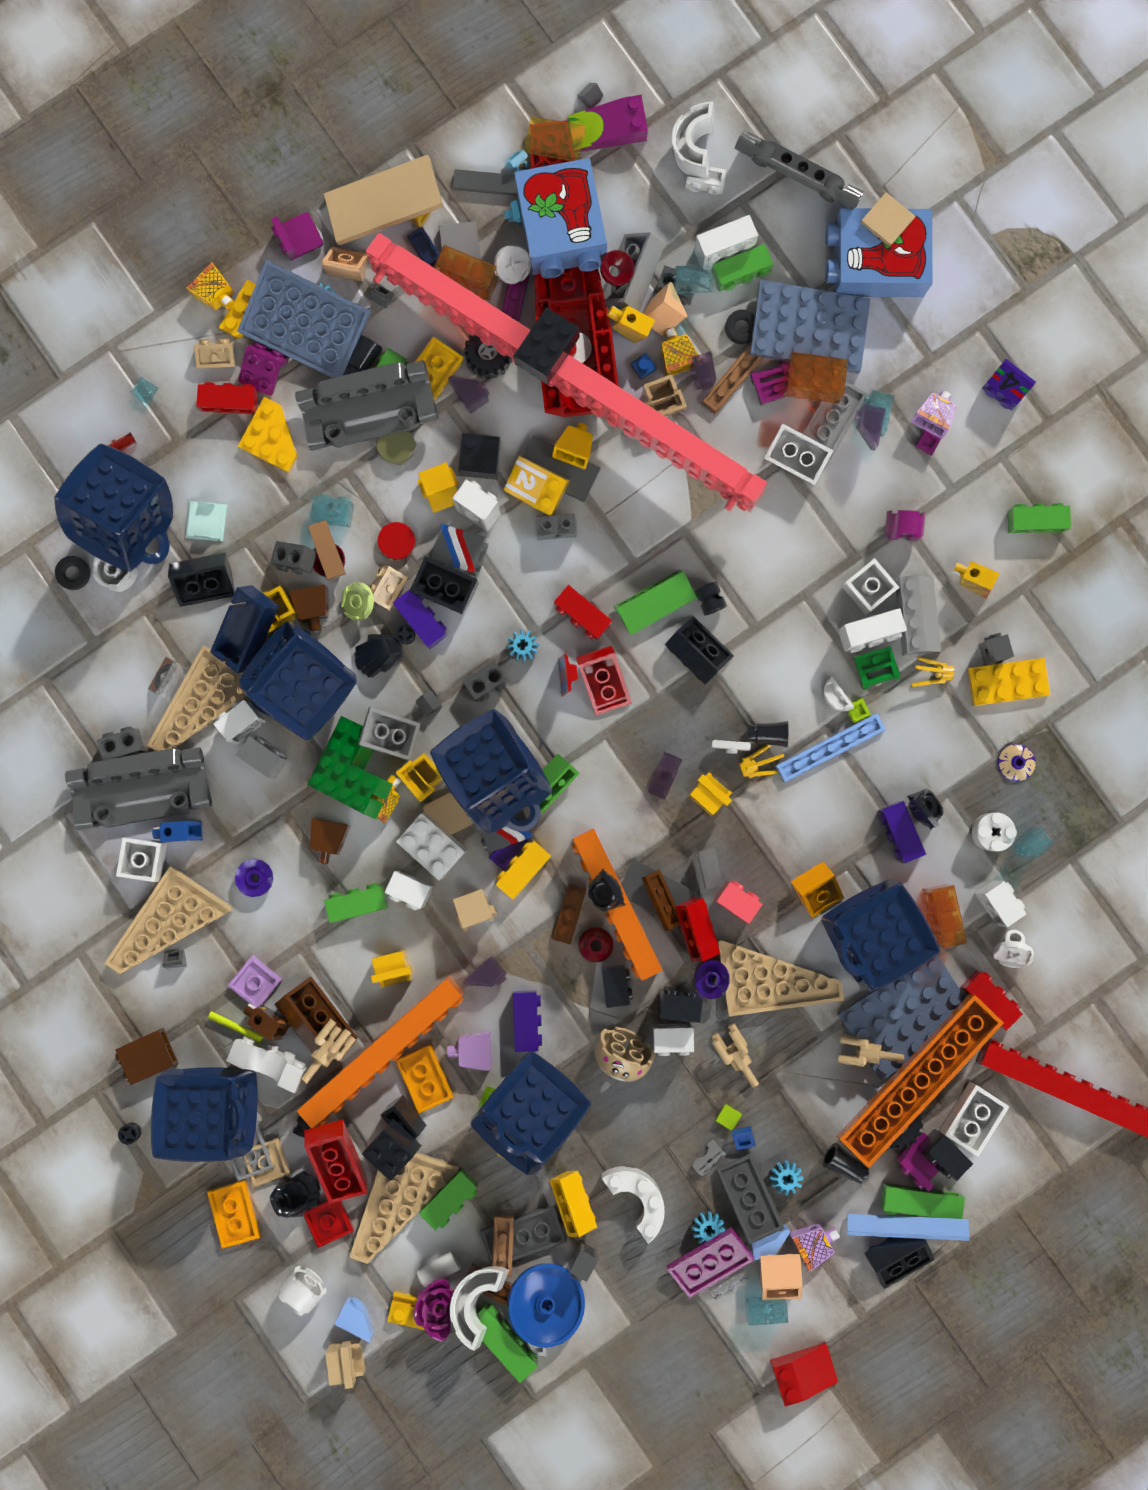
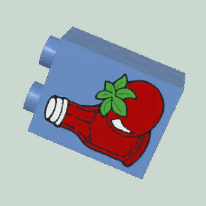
M590 158L514 172L516 192L532 274H541L544 278H555L563 274L564 269L579 267L581 271H592L599 268L603 257L607 254V240Z
M841 208L835 222H827L825 244L826 246H834V259H827L825 281L826 283H834L835 293L858 297L924 298L933 284L932 209H908L915 215V218L890 247L861 224L862 219L872 208H854L853 210Z

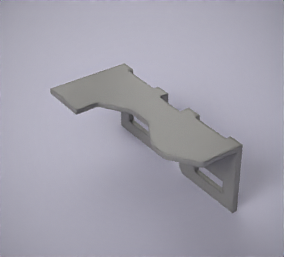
M714 1139L706 1144L709 1147L707 1154L704 1157L695 1159L693 1163V1168L701 1176L705 1175L714 1164H717L727 1155Z

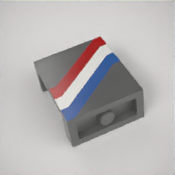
M441 524L431 559L444 565L470 572L472 576H476V573L481 571L483 561L480 560L482 554H486L489 543H486L487 540L484 536Z
M523 809L513 815L515 820H526ZM475 825L477 832H482L484 839L481 840L484 850H488L489 853L533 837L531 829L518 832L506 826L496 832L488 833Z

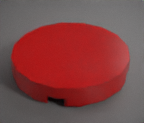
M391 522L385 525L379 532L377 539L378 547L382 554L392 560H403L410 556L416 544L412 529L401 522Z

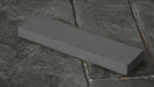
M454 170L453 190L517 196L515 175Z

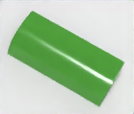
M679 569L613 607L628 633L632 635L697 597L684 571Z

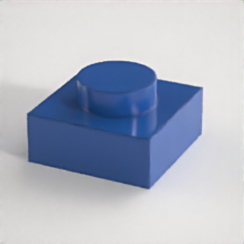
M647 353L631 362L630 365L640 380H643L657 370V367Z
M751 1126L732 1130L737 1150L756 1146Z

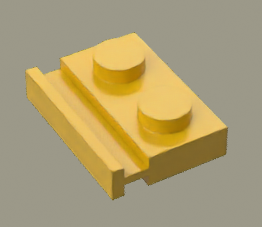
M394 1291L387 1322L425 1330L422 1326H418L414 1320L416 1296Z

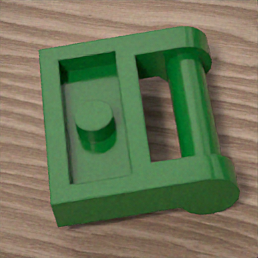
M891 646L853 657L863 690L869 689V686L892 679L894 681L900 679V673ZM890 667L891 672L867 679V673Z

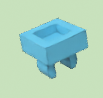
M518 150L504 162L509 169L514 168L515 172L521 171L519 169L520 164H523L525 168L529 167V163L525 160L528 155L524 150Z
M518 200L510 202L511 209L504 211L505 219H509L510 223L517 222L520 226H523Z

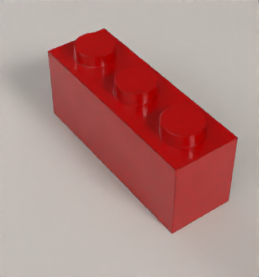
M204 382V384H198L196 407L201 412L255 414L258 409L259 392L251 384L234 386L231 383L216 385L212 382Z
M567 585L554 601V606H556L554 609L562 616L564 614L570 618L569 622L576 628L580 626L584 629V634L591 640L596 639L598 641L612 624V620L570 585Z
M691 898L676 905V913L691 961L704 962L720 954L719 944L715 937L713 924L710 920L704 898Z
M976 970L960 987L968 995H975L1004 1022L1000 1028L1007 1031L1023 1015L1019 1010L1021 1007L1013 999L1010 1001L1005 996L1007 993L999 985L996 987L991 982L993 978L984 971L982 973Z

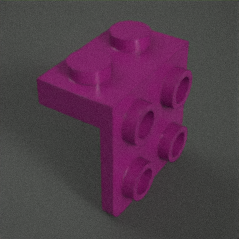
M308 212L302 213L282 224L278 216L271 219L274 226L270 228L275 238H280L282 243H279L283 254H288L291 261L322 247L324 244Z
M255 342L245 349L238 381L241 384H251L257 391L270 396L274 394L280 368L288 364L289 357L274 349L267 348L266 345L260 342Z
M921 1132V1136L916 1137L917 1142L915 1144L911 1142V1147H906L895 1159L900 1163L898 1167L906 1175L910 1173L914 1177L912 1181L920 1189L925 1187L930 1191L934 1187L930 1180L939 1171L935 1168L937 1164L934 1165L921 1154L923 1150L918 1145L927 1137L924 1132Z

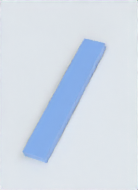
M876 713L775 767L785 783L886 729Z
M848 1214V1235L969 1241L970 1238L968 1219Z

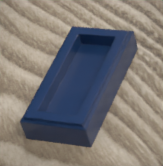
M423 227L407 236L408 241L422 261L433 266L443 260Z

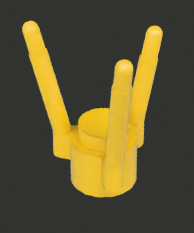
M920 656L917 657L918 660L937 667L916 665L915 669L935 672V677L938 679L912 683L911 687L938 683L945 684L946 681L953 680V666Z
M773 745L762 747L750 756L743 758V762L739 763L743 776H748L750 779L755 776L777 774V770L755 771H758V766L783 758L784 754L756 763L752 759Z

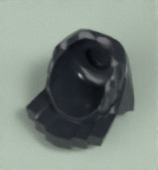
M369 634L366 642L355 647L354 661L358 670H361L363 675L366 674L368 678H373L380 671L385 673L398 664L403 656V650L399 641L394 636Z
M923 789L907 796L910 801L908 803L910 813L918 822L929 827L931 830L940 826L937 821L943 816L944 811L941 803L932 791Z
M602 869L588 884V896L594 906L601 911L626 906L621 886L612 875Z
M302 1171L292 1178L284 1177L270 1195V1203L275 1214L282 1218L302 1217L307 1209L319 1205V1197H321L320 1184L316 1178L314 1179L306 1171Z

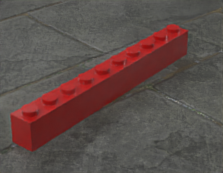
M992 1040L991 1043L986 1042L982 1046L976 1061L977 1063L1148 1138L1147 1107L1138 1103L1133 1106L1129 1104V1099L1120 1095L1117 1098L1110 1096L1111 1091L1102 1087L1099 1090L1092 1088L1093 1083L1084 1079L1081 1082L1074 1080V1075L1065 1071L1063 1074L1056 1072V1067L1047 1063L1044 1067L1038 1064L1040 1060L1029 1055L1026 1059L1020 1056L1022 1052L1011 1047L1009 1051L1003 1049L1004 1044Z

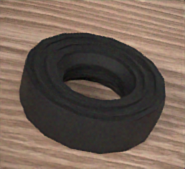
M744 309L734 311L728 316L725 323L727 337L737 344L751 342L755 315L751 311ZM740 320L746 321L749 325V330L746 333L737 332L735 329L736 322Z
M67 556L57 563L55 578L63 588L78 590L88 583L90 568L83 559L76 556ZM71 566H76L79 569V576L75 580H69L66 577V570Z

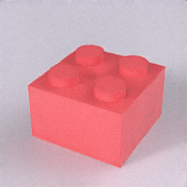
M733 880L732 882L726 881L714 898V901L744 922L750 924L763 905L759 902L760 898L752 892H744V887Z

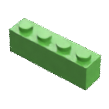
M883 1183L880 1207L889 1215L904 1213L907 1217H917L918 1215L929 1218L963 1219L965 1197L955 1192L933 1189L928 1191L926 1188L920 1189L919 1187Z
M485 1301L476 1309L478 1319L487 1327L482 1341L517 1381L521 1383L538 1367V1356L524 1345L525 1341L513 1333L509 1322L506 1319L502 1320L497 1315V1309Z

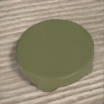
M409 431L377 439V450L380 456L390 464L402 465L412 457L415 451L416 444Z

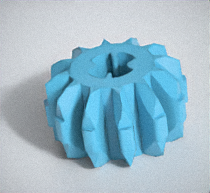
M521 629L520 636L513 632L515 640L508 638V641L512 644L507 645V649H513L509 655L514 656L516 654L515 661H518L520 656H522V661L526 662L525 656L532 660L531 652L538 654L534 647H539V643L534 642L537 639L536 636L529 638L531 631H528L525 636L523 629ZM521 642H525V645L528 644L525 650H521V647L518 648Z
M787 1160L784 1161V1166L777 1162L779 1168H772L771 1170L774 1174L769 1176L770 1180H773L772 1187H777L778 1193L784 1190V1194L788 1195L789 1190H791L795 1194L796 1190L794 1187H802L798 1182L803 1180V1176L799 1175L802 1172L801 1169L796 1168L794 1162L790 1166ZM788 1175H789V1177H790L789 1180H788V1179H785V1180H784V1179L782 1178L783 1176H788Z
M708 1211L707 1217L700 1213L701 1220L695 1218L694 1222L696 1225H692V1230L695 1231L693 1237L698 1238L699 1244H702L704 1241L707 1242L725 1231V1228L721 1227L724 1224L723 1220H718V1214L712 1217L711 1211ZM710 1225L713 1230L710 1229V1232H706L704 1228L707 1229V1226Z

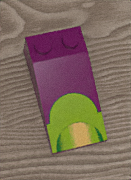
M642 94L623 97L568 115L574 153L647 141L648 128Z

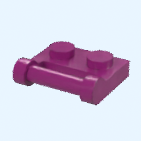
M786 361L780 363L779 366L759 373H750L751 382L755 387L761 405L797 393L796 385ZM779 373H783L784 375L783 377L762 384L760 382V380Z

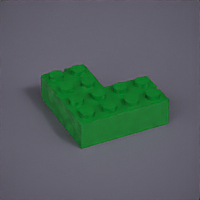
M341 716L307 785L364 815L376 819L384 803L371 798L373 794L386 800L393 784L365 770L374 750L358 745L363 726Z

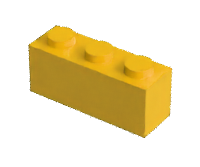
M528 841L521 849L523 854L519 858L515 856L509 863L511 866L507 872L503 870L496 878L498 882L495 885L512 900L551 857L535 841L532 843Z
M566 1171L549 1180L568 1237H581L597 1228L595 1215L591 1210L589 1198L585 1193L582 1177L579 1172Z

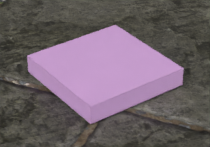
M252 955L227 986L247 1003L257 1008L263 1005L283 979Z

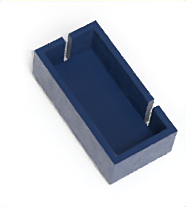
M252 585L236 588L231 603L235 605H229L210 651L220 661H226L225 664L236 673L244 672L251 660L261 649L280 607Z

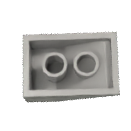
M369 707L358 745L398 759L410 760L421 723Z

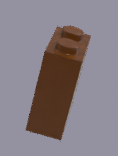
M164 1028L115 1049L116 1060L122 1065L124 1069L123 1076L130 1083V1086L179 1063Z

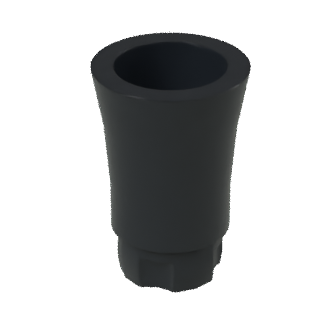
M360 335L345 373L352 374L368 370L383 348L371 339Z
M788 721L748 725L747 737L749 743L757 742V744L788 747Z
M837 1143L832 1144L824 1156L822 1163L824 1168L839 1173L851 1181L854 1180L862 1184L868 1177L869 1168Z

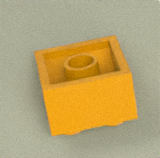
M823 861L791 881L797 896L811 918L844 899L835 875Z

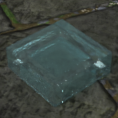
M141 377L131 393L149 404L158 387Z

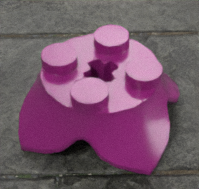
M437 1279L429 1284L427 1288L419 1291L414 1308L416 1324L422 1326L431 1338L441 1342L448 1337L451 1331L450 1304L455 1291L450 1289V1283L445 1279Z

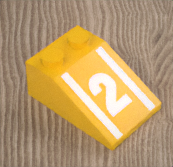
M519 455L503 490L528 505L552 516L555 514L570 480Z

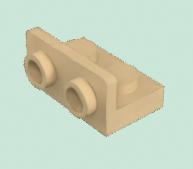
M229 338L218 339V342H210V339L199 340V343L194 345L197 369L235 367L233 348L235 341H229Z
M384 565L376 572L375 577L377 578L373 584L369 585V588L373 593L374 602L390 611L393 602L396 600L408 577L392 567Z

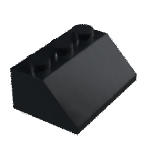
M225 552L169 563L168 578L180 607L233 597L235 593L232 571Z
M425 556L409 592L459 614H463L471 602L479 582L474 577Z
M694 616L664 644L705 685L734 657Z
M887 1237L884 1242L871 1246L864 1253L884 1289L934 1261L927 1241L920 1238Z

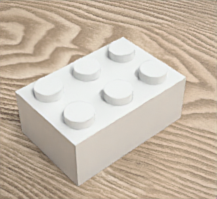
M750 215L696 236L694 253L702 271L706 269L711 270L713 264L755 248L758 233Z
M782 424L764 459L815 485L834 450Z
M466 479L453 497L456 510L488 533L501 515L498 501H496L498 498L490 492L486 494L475 481L469 482Z
M899 608L845 624L838 630L844 652L850 650L851 653H855L866 648V645L872 648L880 645L884 640H887V643L898 640V638L902 637V633L907 631Z
M426 812L421 813L396 841L439 881L446 876L468 851Z
M970 1081L939 1131L979 1157L1009 1109V1106Z

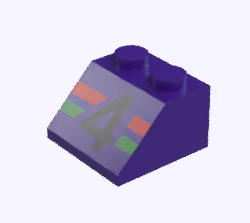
M1005 359L982 389L985 390L986 395L998 400L1003 408L1012 411L1035 385L1036 381Z

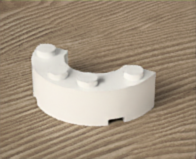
M704 102L689 108L690 111L678 118L672 130L675 161L678 167L690 177L708 180V150L700 149L694 143L704 134L713 133L715 119L713 102Z
M245 1036L243 1039H235L226 1060L241 1069L253 1070L267 1075L278 1082L277 1086L292 1093L298 1091L302 1081L301 1078L306 1071V1064L295 1059V1054L288 1051L281 1052L278 1050L279 1047L274 1044L268 1043L266 1046Z
M619 1166L606 1170L602 1173V1180L613 1195L628 1191L636 1194L641 1199L643 1211L640 1218L636 1221V1227L649 1244L659 1233L664 1220V1202L658 1185L647 1173L637 1168Z
M492 1266L477 1270L465 1277L453 1293L450 1304L451 1322H453L455 1333L460 1341L473 1351L480 1347L487 1327L480 1322L476 1314L477 1299L483 1291L497 1292L501 1290L509 1269Z

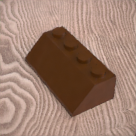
M311 976L274 1004L311 1054L318 1047L315 1043V1038L330 1019L337 1023L335 1026L342 1030L341 1033L346 1029L351 1033L350 1036L355 1039L358 1038Z

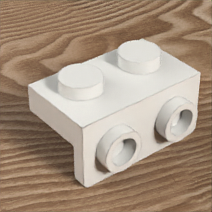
M709 167L708 180L687 175L685 188L693 192L705 191L711 195L722 194L726 170Z

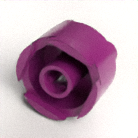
M892 510L887 511L885 527L887 539L899 540V538L906 537L907 541H918V539L924 536L926 513L922 512L920 514V511L898 510V513L892 514Z

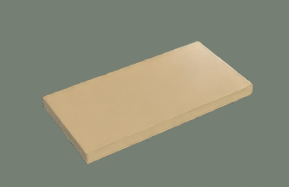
M429 155L324 193L338 245L444 207Z

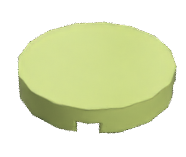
M353 582L344 589L341 605L344 607L345 615L351 620H363L371 614L374 606V597L371 589L365 583Z

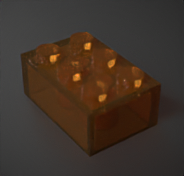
M443 245L435 264L436 270L483 300L490 301L499 281L497 266Z
M791 352L787 359L783 396L839 404L844 397L848 359Z
M943 884L922 889V903L927 908L925 918L928 924H930L939 947L947 948L967 944L955 885Z

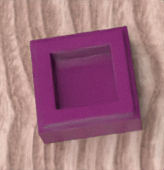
M924 430L915 447L932 456L941 438Z

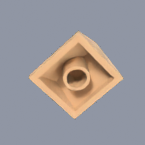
M332 246L322 260V265L326 275L363 282L368 256L364 252Z
M669 282L647 302L644 311L645 315L655 319L652 329L661 336H665L664 332L666 330L674 328L687 317L672 282Z

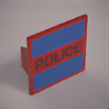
M566 653L558 658L562 696H565L572 690L571 683L578 679L577 665L569 663Z

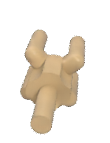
M332 1019L328 1021L315 1038V1043L318 1047L311 1055L315 1061L301 1078L306 1084L321 1065L327 1068L333 1059L341 1061L357 1041L350 1036L351 1033L345 1029L341 1033L342 1030L335 1026L337 1023Z
M735 1023L728 1026L730 1030L729 1035L734 1041L728 1047H726L718 1033L712 1035L711 1037L714 1040L712 1044L726 1065L731 1063L735 1071L742 1070L750 1085L756 1087L759 1083L748 1067L752 1060L748 1056L747 1043Z
M847 1034L841 1035L840 1043L856 1045L857 1048L856 1056L841 1053L838 1057V1063L861 1067L868 1063L880 1064V1059L904 1063V1054L881 1051L882 1045L870 1043L869 1038L862 1039Z

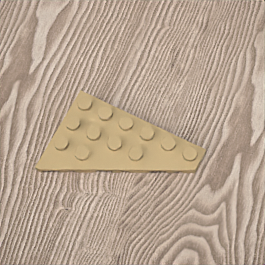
M203 645L147 746L156 751L177 748L216 721L220 714L223 712L227 713L233 709L231 706L235 702L248 699L249 697L242 692L239 684V679L243 672L236 673L225 664L226 661H220L210 653V648Z
M170 866L104 964L117 973L123 974L229 913L234 907L173 866Z
M718 940L720 962L727 968L730 974V984L725 992L729 1017L844 1001L842 982L840 980L723 940Z
M417 1152L391 1181L378 1170L349 1258L368 1264L424 1205L458 1172L460 1166Z

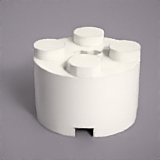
M97 557L93 562V576L95 580L112 591L122 592L130 588L138 576L137 567L131 572H127Z
M986 813L975 819L972 824L971 835L973 842L980 849L1003 851L1012 845L1017 835V830L1013 821L1008 816L1002 813ZM991 829H995L994 836L991 835L993 833Z
M297 1266L280 1286L278 1297L282 1302L288 1303L297 1315L302 1316L304 1313L312 1311L325 1295L326 1287L322 1288L321 1284L323 1281L314 1271L309 1268L302 1270L300 1269L301 1266Z

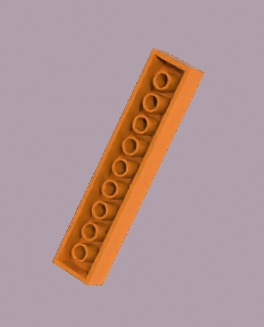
M449 975L297 1110L299 1115L310 1128H314L316 1125H323L331 1117V1112L336 1114L346 1104L344 1100L348 1099L350 1101L361 1091L359 1088L361 1085L365 1088L373 1081L376 1072L380 1075L390 1065L389 1061L391 1059L396 1061L405 1052L404 1047L410 1048L418 1041L420 1033L425 1035L433 1028L435 1020L440 1022L449 1013L447 1009L457 1007L464 1000L462 996L465 992Z
M968 995L841 1130L836 1138L866 1167L870 1168L1004 1022L975 995Z

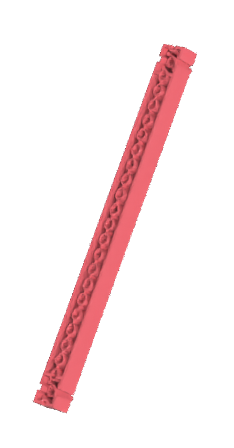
M377 234L366 250L371 270L376 273L373 278L375 283L379 284L386 275L387 280L392 285H399L406 294L410 296L413 294L423 305H430L437 314L441 316L444 314L454 325H461L468 334L478 336L485 345H492L499 354L509 356L515 363L513 355L530 332V329L401 246H396L384 235ZM569 354L549 382V386L553 387L554 385L564 396H571L581 407H588L595 416L599 418L602 416L612 427L622 429L623 433L629 438L634 437L639 440L643 447L647 449L650 447L656 451V455L660 458L670 460L677 469L682 468L688 472L691 478L704 482L708 489L718 491L721 497L728 501L724 506L726 510L731 511L736 504L742 511L747 510L751 513L764 494L767 485L765 480L749 473L746 468Z

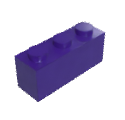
M408 590L396 599L393 604L430 650L447 637L445 633L447 628L441 620L437 622L433 616L436 614L429 605L425 607L422 604L424 600L422 597Z
M899 801L879 810V820L888 831L886 832V837L894 845L895 850H893L897 861L907 863L927 855L904 801Z
M537 990L513 992L515 1052H535L539 1050V1046H542V1034H538V1027L542 1026V1017L538 1015L537 1007H541V995H537Z

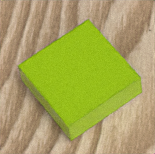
M863 698L853 702L854 709L847 711L852 723H856L871 715Z
M725 1103L715 1121L732 1131L741 1118L742 1113Z

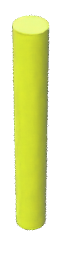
M212 1011L208 1016V1019L259 1043L263 1039L261 1034Z

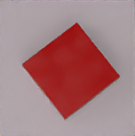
M328 1200L322 1201L318 1206L307 1209L303 1215L318 1248L354 1232V1227L342 1201L329 1204Z

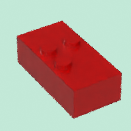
M344 1120L305 1130L304 1147L329 1204L366 1194L367 1176Z

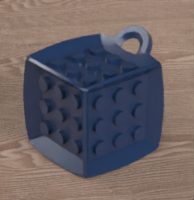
M103 443L98 444L77 464L54 496L57 519L64 534L88 553L127 572H131L141 562L146 564L162 562L167 557L170 548L169 539L165 532L173 519V501L165 478L134 457ZM156 537L159 541V549L156 553L149 554L145 550Z
M290 621L285 622L261 647L239 679L240 689L251 699L256 709L269 715L304 740H310L330 720L357 683L356 675L350 668L345 666L319 641Z
M491 709L470 720L448 735L431 750V757L444 783L477 827L488 833L496 832L506 826L514 831L523 832L532 829L538 823L541 816L539 804L552 793V788L531 751L518 736L508 719L499 711ZM527 806L530 808V816L526 820L517 821L513 818V815Z
M894 879L881 882L852 896L821 917L823 926L838 953L841 965L852 975L858 985L867 991L877 990L908 975L940 953L939 945L921 910L904 885Z
M528 1052L471 1118L470 1124L480 1137L505 1160L524 1174L534 1175L571 1135L590 1108L591 1101L552 1064L535 1052Z
M204 1067L171 1069L157 1076L151 1111L152 1156L157 1159L171 1161L215 1162L239 1159L249 1153L253 1148L257 1122L258 1094L256 1072L237 1068Z

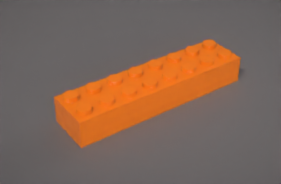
M594 828L573 838L574 843L571 845L575 854L580 853L583 859L579 862L584 872H589L591 876L588 878L589 882L604 869L621 886L626 906L608 910L605 915L609 924H614L616 930L613 932L618 942H623L625 946L622 950L627 961L631 959L633 965L630 967L635 977H640L641 981L663 971Z

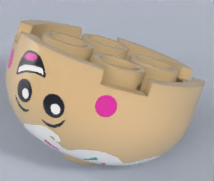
M615 1027L614 1030L604 1029L595 1046V1058L599 1067L610 1077L625 1082L636 1081L646 1075L655 1059V1053L652 1047H647L642 1042L643 1038L640 1035L620 1027ZM628 1039L630 1042L625 1050L624 1044Z

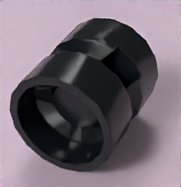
M717 581L699 587L694 591L698 601L702 602L700 607L704 616L727 607L724 597L719 595L721 590Z

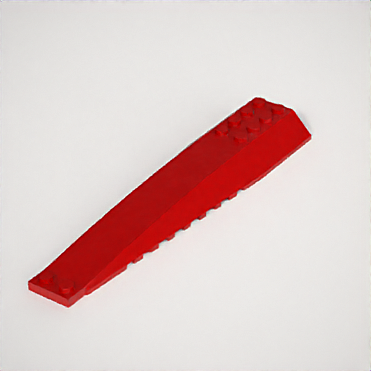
M567 121L530 125L532 140L530 144L531 169L575 161L572 142L568 134ZM579 267L564 269L563 274L555 278H544L541 274L534 275L536 322L545 308H548L579 327L580 333L588 337L592 347L589 358L583 364L619 387L612 329L609 317L607 316L608 310L598 268L592 271H581ZM541 381L545 413L560 417L593 414L591 409L586 406L581 407L571 396H564L554 385L551 387Z

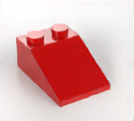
M612 645L576 657L596 716L632 704Z
M826 1342L770 1360L785 1407L803 1402L838 1383Z

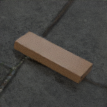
M324 520L308 526L327 580L345 575L346 572L327 521Z
M494 1215L492 1266L509 1269L507 1277H512L514 1216Z

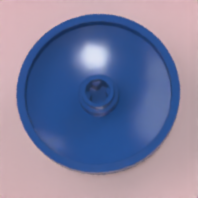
M552 1263L536 1264L523 1271L512 1284L507 1299V1313L513 1330L527 1343L542 1348L560 1345L571 1338L579 1328L585 1311V1297L579 1281L571 1276L569 1270Z

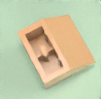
M769 1254L767 1256H760L759 1281L762 1301L802 1299L803 1286L800 1254Z

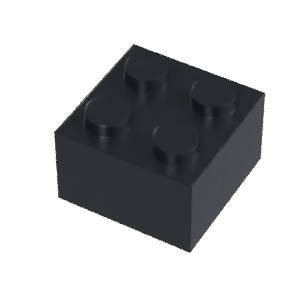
M462 433L458 466L459 475L497 480L501 449L500 437Z
M392 1119L367 1146L362 1155L391 1181L414 1157L422 1145Z
M933 1129L918 1145L923 1150L921 1154L934 1165L937 1164L935 1168L948 1179L952 1177L958 1181L973 1165L944 1134L936 1129Z

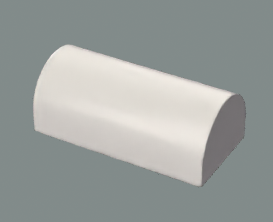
M452 1250L418 1270L417 1274L423 1287L427 1288L435 1280L445 1279L461 1269V1265Z

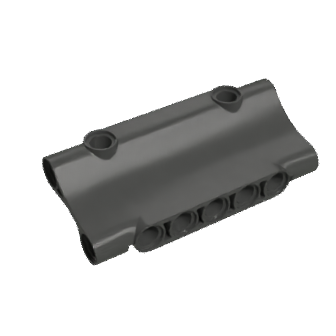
M749 131L746 134L742 132L736 142L734 149L751 157L752 161L758 166H768L818 192L821 198L828 202H837L853 210L857 207L864 191L851 184L844 188L845 182L839 175L773 141L763 140ZM786 158V159H788L790 162H789V163H783V162L781 161V159ZM804 167L806 171L801 172L798 170V168ZM819 175L823 180L818 181L814 176Z
M424 360L407 364V366L403 363H392L320 381L314 389L309 388L295 392L296 401L304 419L307 443L311 451L329 446L341 448L363 441L414 430L420 424L439 420Z
M201 747L182 751L171 748L90 763L87 765V768L65 772V781L72 795L73 820L77 830L99 826L110 828L187 814L194 809L212 806V797L206 777L204 755ZM184 800V803L178 806L179 802Z

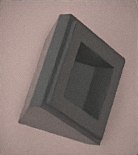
M590 82L577 97L589 108H592L603 97V93L597 83Z
M381 285L370 289V300L387 308L394 293Z
M431 690L422 694L416 700V703L426 717L442 706Z
M184 949L165 952L163 968L171 969L187 966Z

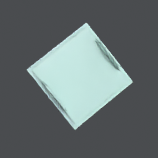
M189 501L185 538L223 542L227 504Z

